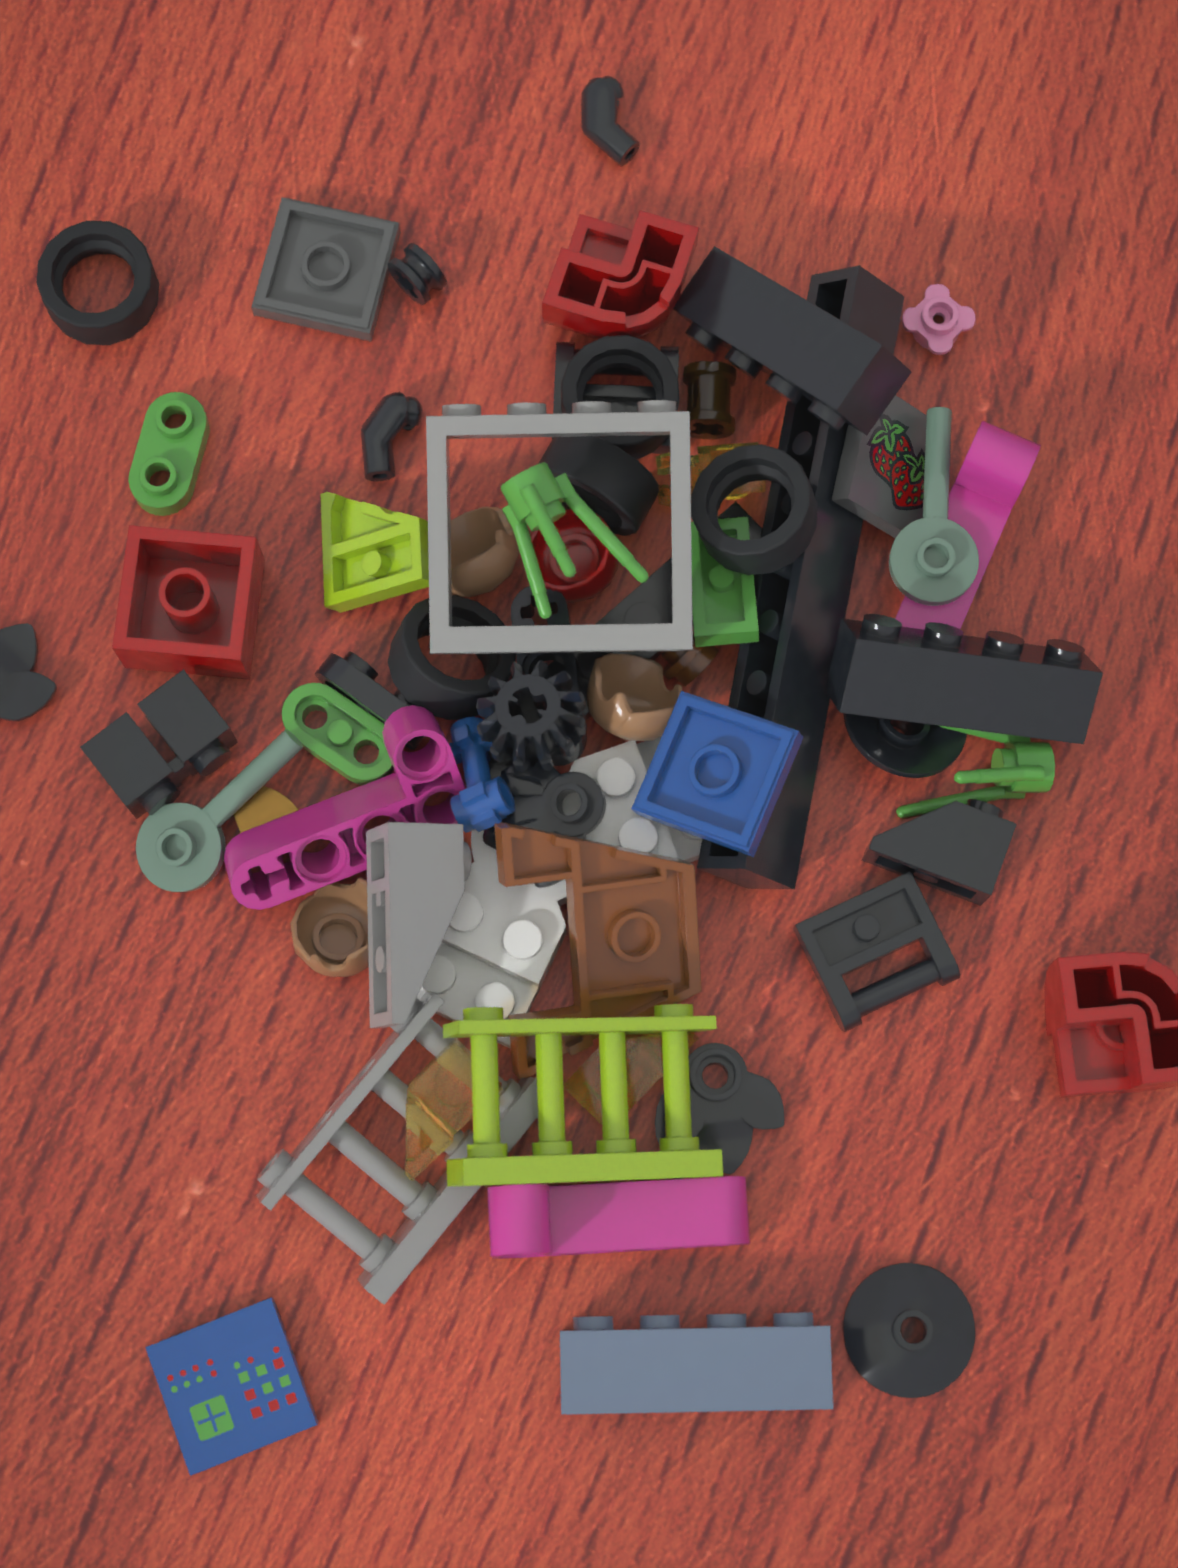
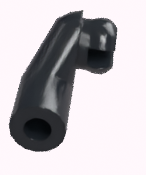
M611 76L596 77L588 82L581 93V128L591 141L620 166H623L636 154L640 142L616 122L617 107L619 106L618 99L624 96L623 88L619 81Z
M401 392L386 395L363 423L361 440L365 479L385 481L395 477L392 441L401 429L412 430L420 424L422 419V406L415 397H405Z

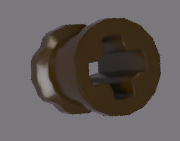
M698 361L684 367L683 383L688 386L687 411H690V437L720 439L728 437L735 432V418L730 415L731 387L735 385L737 370L732 365L724 362Z

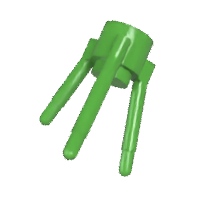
M543 462L520 472L500 487L508 502V505L502 510L513 528L532 595H534L539 615L543 619H548L552 614V610L528 527L531 532L541 531L563 574L566 577H573L576 573V568L553 523L566 514L561 504L562 502H565L638 582L644 583L648 580V572L576 493L566 473L554 477L548 464Z
M940 726L1004 743V748H996L994 750L991 768L958 771L954 775V780L958 784L994 783L995 786L902 805L897 808L896 814L900 818L927 814L954 801L966 804L969 799L990 802L1000 799H1024L1026 793H1047L1053 785L1055 776V759L1052 747L1047 742H1030V737Z

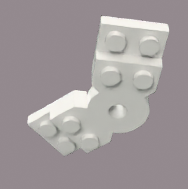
M661 737L638 744L636 741H628L576 759L573 762L569 772H579L593 778L601 786L606 799L604 817L598 827L586 835V840L682 859L688 862L699 859L702 838L637 815L631 809ZM576 792L568 794L562 802V809L565 815L575 814L581 806V798ZM475 829L471 833V849L474 862L471 863V871L468 879L465 881V891L417 996L420 1000L426 991L436 993L445 1001L436 1011V1014L453 1022L463 1020V1009L503 1007V1019H509L508 1015L529 1012L566 935V924L559 907L567 903L566 880L564 879L553 886L538 888L534 883L511 887L503 886L498 880L496 849L483 842L484 830L478 833ZM497 1037L499 1044L511 1049L510 1037Z

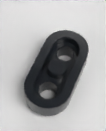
M350 651L344 658L331 653L315 672L316 677L323 684L333 688L384 724L388 717L399 708L413 705L405 699L398 689L392 694L374 680L378 676L375 669ZM425 736L414 737L405 746L415 750Z

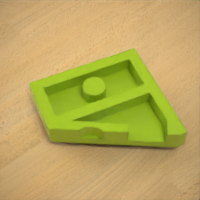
M331 492L320 494L325 608L342 613L429 587L427 520L398 511L394 512L363 501L359 502Z

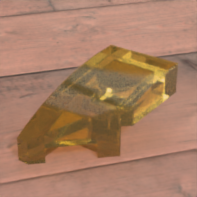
M688 1033V1050L700 1039L695 1033ZM662 1034L625 1035L628 1112L663 1078ZM598 1048L564 1083V1089L602 1125L600 1054Z
M454 1038L407 1087L405 1175L411 1181L453 1143L454 1135L473 1118L471 1052L457 1038ZM499 1081L500 1092L502 1090V1083Z

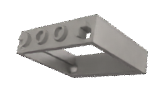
M648 400L637 403V412L611 413L610 402L586 401L572 403V413L546 414V404L512 403L507 405V415H481V405L449 404L442 406V416H426L431 654L693 651L690 411H677L675 401ZM670 435L673 623L452 627L449 439Z

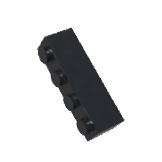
M715 246L681 293L673 308L691 324L685 332L691 339L713 354L722 345L729 350L724 358L753 379L757 377L761 370L767 373L770 377L765 384L791 403L796 405L802 396L812 401L807 410L838 432L843 424L847 423L867 436L912 373L879 342Z
M866 614L863 621L841 619L825 688L826 693L840 713L1084 744L1103 672L1088 658L1082 646L1060 639L1047 640L1046 646L1025 644V641L1019 636L1002 631H988L985 638L963 635L964 632L957 627L936 622L926 623L925 629L902 627L900 621L879 614Z

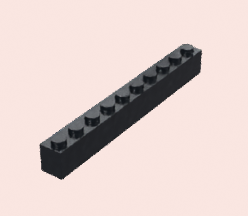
M860 265L811 275L807 301L879 342L894 355L904 302L902 294ZM803 396L796 405L787 400L778 449L785 451L801 464L817 501L818 525L809 546L793 563L772 573L754 575L759 642L740 643L728 707L798 730L802 734L803 740L755 856L752 857L702 839L697 869L747 889H795L830 702V697L826 693L825 688L841 619H845L863 524L862 518L832 501L848 424L844 423L839 432L829 427L807 410L812 401ZM771 482L761 538L776 531L787 520L791 511V497L787 489L779 483Z

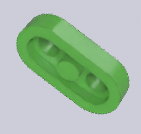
M171 392L158 397L149 406L144 418L129 472V487L139 506L153 515L167 516L179 512L189 503L195 489L210 433V425L201 403L189 394ZM181 414L186 417L184 424L178 428L173 429L165 426L166 420L171 415ZM166 471L170 473V478L164 485L153 486L149 483L151 476L155 472Z
M307 683L297 687L287 696L282 708V721L285 729L293 733L302 743L304 750L351 782L359 785H365L393 773L394 768L383 741V722L325 684ZM319 710L326 713L327 721L322 727L311 729L305 725V719L312 711ZM366 745L374 746L379 750L377 759L370 764H362L356 760L357 751Z

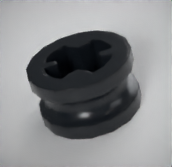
M410 243L404 248L405 257L402 260L393 258L387 266L390 274L401 289L415 302L425 305L430 300V290H441L447 285V280L435 261L418 245Z

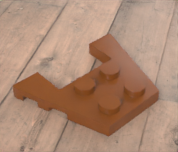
M494 824L498 880L503 886L511 887L566 880L574 1004L568 1007L508 1015L509 1019L651 1017L654 1015V1006L677 1004L702 991L695 865L682 859L514 824ZM599 1035L562 1036V1055L569 1053L573 1056L593 1046V1040L598 1038ZM535 1036L510 1037L512 1072L519 1079L528 1078L536 1074Z

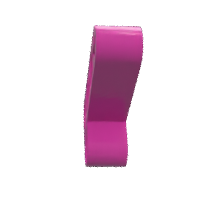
M985 421L981 422L949 493L948 519L962 526L971 535L976 544L979 555L977 575L963 596L945 605H923L905 596L895 617L896 620L902 623V627L925 629L926 623L936 622L961 629L1010 512L1022 491L1041 447L1040 444Z
M411 705L399 708L385 721L382 731L383 741L395 773L246 830L232 838L226 846L224 862L232 894L238 903L256 910L271 908L367 870L366 831L370 829H366L364 826L368 820L375 816H390L388 822L458 824L454 817L450 800L451 797L459 794V791L466 788L451 747L433 713L424 707ZM414 737H430L426 746L419 751H403L407 742ZM450 792L447 799L441 804L435 806L424 805L425 801L434 793ZM325 839L330 841L328 846L319 852L310 853L303 851L307 844L314 840ZM289 853L291 861L284 863L282 855ZM261 867L262 871L252 873L251 868Z
M745 1176L565 1186L513 1184L487 1188L490 1256L492 1259L750 1244Z

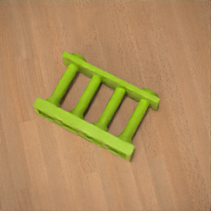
M693 1004L654 1006V1017L503 1019V1007L463 1009V1020L443 1025V1038H470L474 1144L467 1145V1158L446 1159L447 1187L723 1176L722 1149L699 1150V1137H692L688 1033L717 1029L716 1016H694ZM662 1034L666 1138H659L660 1151L636 1152V1139H629L625 1035ZM599 1035L603 1140H596L597 1154H573L572 1141H565L562 1036ZM535 1036L539 1142L532 1143V1156L508 1157L507 1143H501L497 1037Z

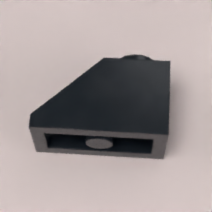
M975 799L967 800L966 804L954 801L874 836L867 846L861 861L898 875L911 871L916 882L981 906L992 895L1017 824L1003 819L1004 812L990 803Z

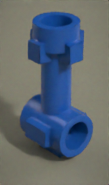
M478 717L460 719L450 729L452 743H449L456 764L462 763L467 787L459 791V794L451 797L450 802L457 823L463 824V831L466 833L475 829L479 833L495 826L494 824L502 823V819L515 812V802L506 782L500 776L491 779L488 762L491 761L489 750L492 742H485L480 739L477 726L483 719Z

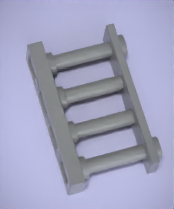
M426 991L420 1000L416 998L406 1023L390 1027L394 1030L294 1151L289 1154L283 1148L279 1150L257 1177V1180L264 1187L256 1196L270 1211L285 1194L361 1257L359 1265L365 1270L357 1280L364 1289L384 1305L482 1186L447 1187V1170L434 1186L428 1181L421 1185L346 1122L347 1118L372 1090L446 1152L445 1161L446 1159L467 1158V1145L474 1144L473 1132L469 1129L463 1133L388 1070L412 1040L415 1039L472 1087L471 1052L455 1038H443V1028L431 1019L445 1002L434 992ZM499 1076L501 1143H507L508 1153L538 1117L537 1079L531 1076L521 1078L518 1083L512 1078L504 1081ZM327 1142L404 1205L402 1213L407 1216V1219L391 1238L385 1233L378 1237L302 1173Z

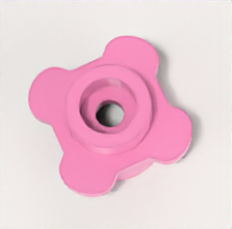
M933 284L926 289L925 298L916 307H910L904 311L902 325L907 332L913 334L915 340L921 346L927 348L933 354L944 355L950 352L953 343L962 331H969L973 328L976 318L974 311L970 307L960 306L950 297L949 289L946 286ZM941 315L944 318V322L937 324L934 322L933 317Z

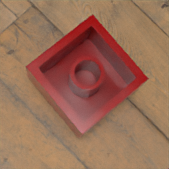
M129 525L112 649L123 666L130 669L179 673L184 669L187 674L250 680L265 558L257 538L254 536Z

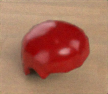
M572 509L565 510L566 514L553 523L576 568V573L573 577H566L563 574L540 530L531 532L530 537L546 589L560 592L566 602L574 603L592 599L609 586L618 569V560ZM595 513V514L604 522V524L610 529V527H609L608 524L605 522V520H604L600 515H598L597 513Z

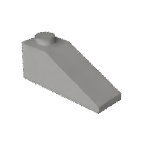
M387 822L366 831L370 1028L397 1026L405 1024L465 891V881L468 879L471 871V850L468 843L464 842L463 824Z

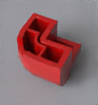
M639 210L633 229L580 214L568 249L562 247L560 249L542 301L543 322L595 339L619 335H630L640 338L657 330L668 318L680 297L697 246L699 227Z
M1126 951L1058 957L1050 963L1046 972L1044 988L1047 1036L1052 1035L1061 1098L1116 1092L1124 1094L1178 1086V977L1169 967L1150 958V954Z

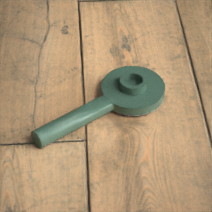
M932 407L927 410L923 518L911 522L899 532L889 553V571L896 587L909 599L929 606L945 605L963 596L972 585L979 567L978 550L971 535L962 526L948 519L952 410L945 407Z
M285 729L204 808L189 803H170L162 806L153 815H149L143 822L136 841L137 860L148 880L157 887L170 892L194 891L212 881L223 864L226 849L225 837L221 826L303 748L298 738Z

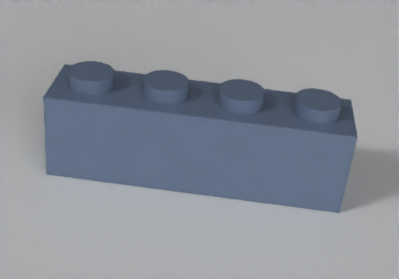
M813 1312L773 1313V1327H747L746 1314H706L707 1328L680 1329V1315L640 1316V1329L613 1330V1316L573 1317V1331H560L561 1415L833 1409L830 1326H814Z

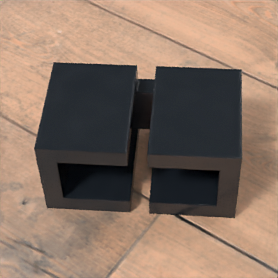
M184 669L137 704L177 757L166 763L127 712L80 747L136 819L146 812L149 815H153L162 806L173 803L181 793L178 789L182 785L181 781L190 774L192 777L197 773L201 776H207L219 769L230 758L232 753L229 749L238 743L230 727Z

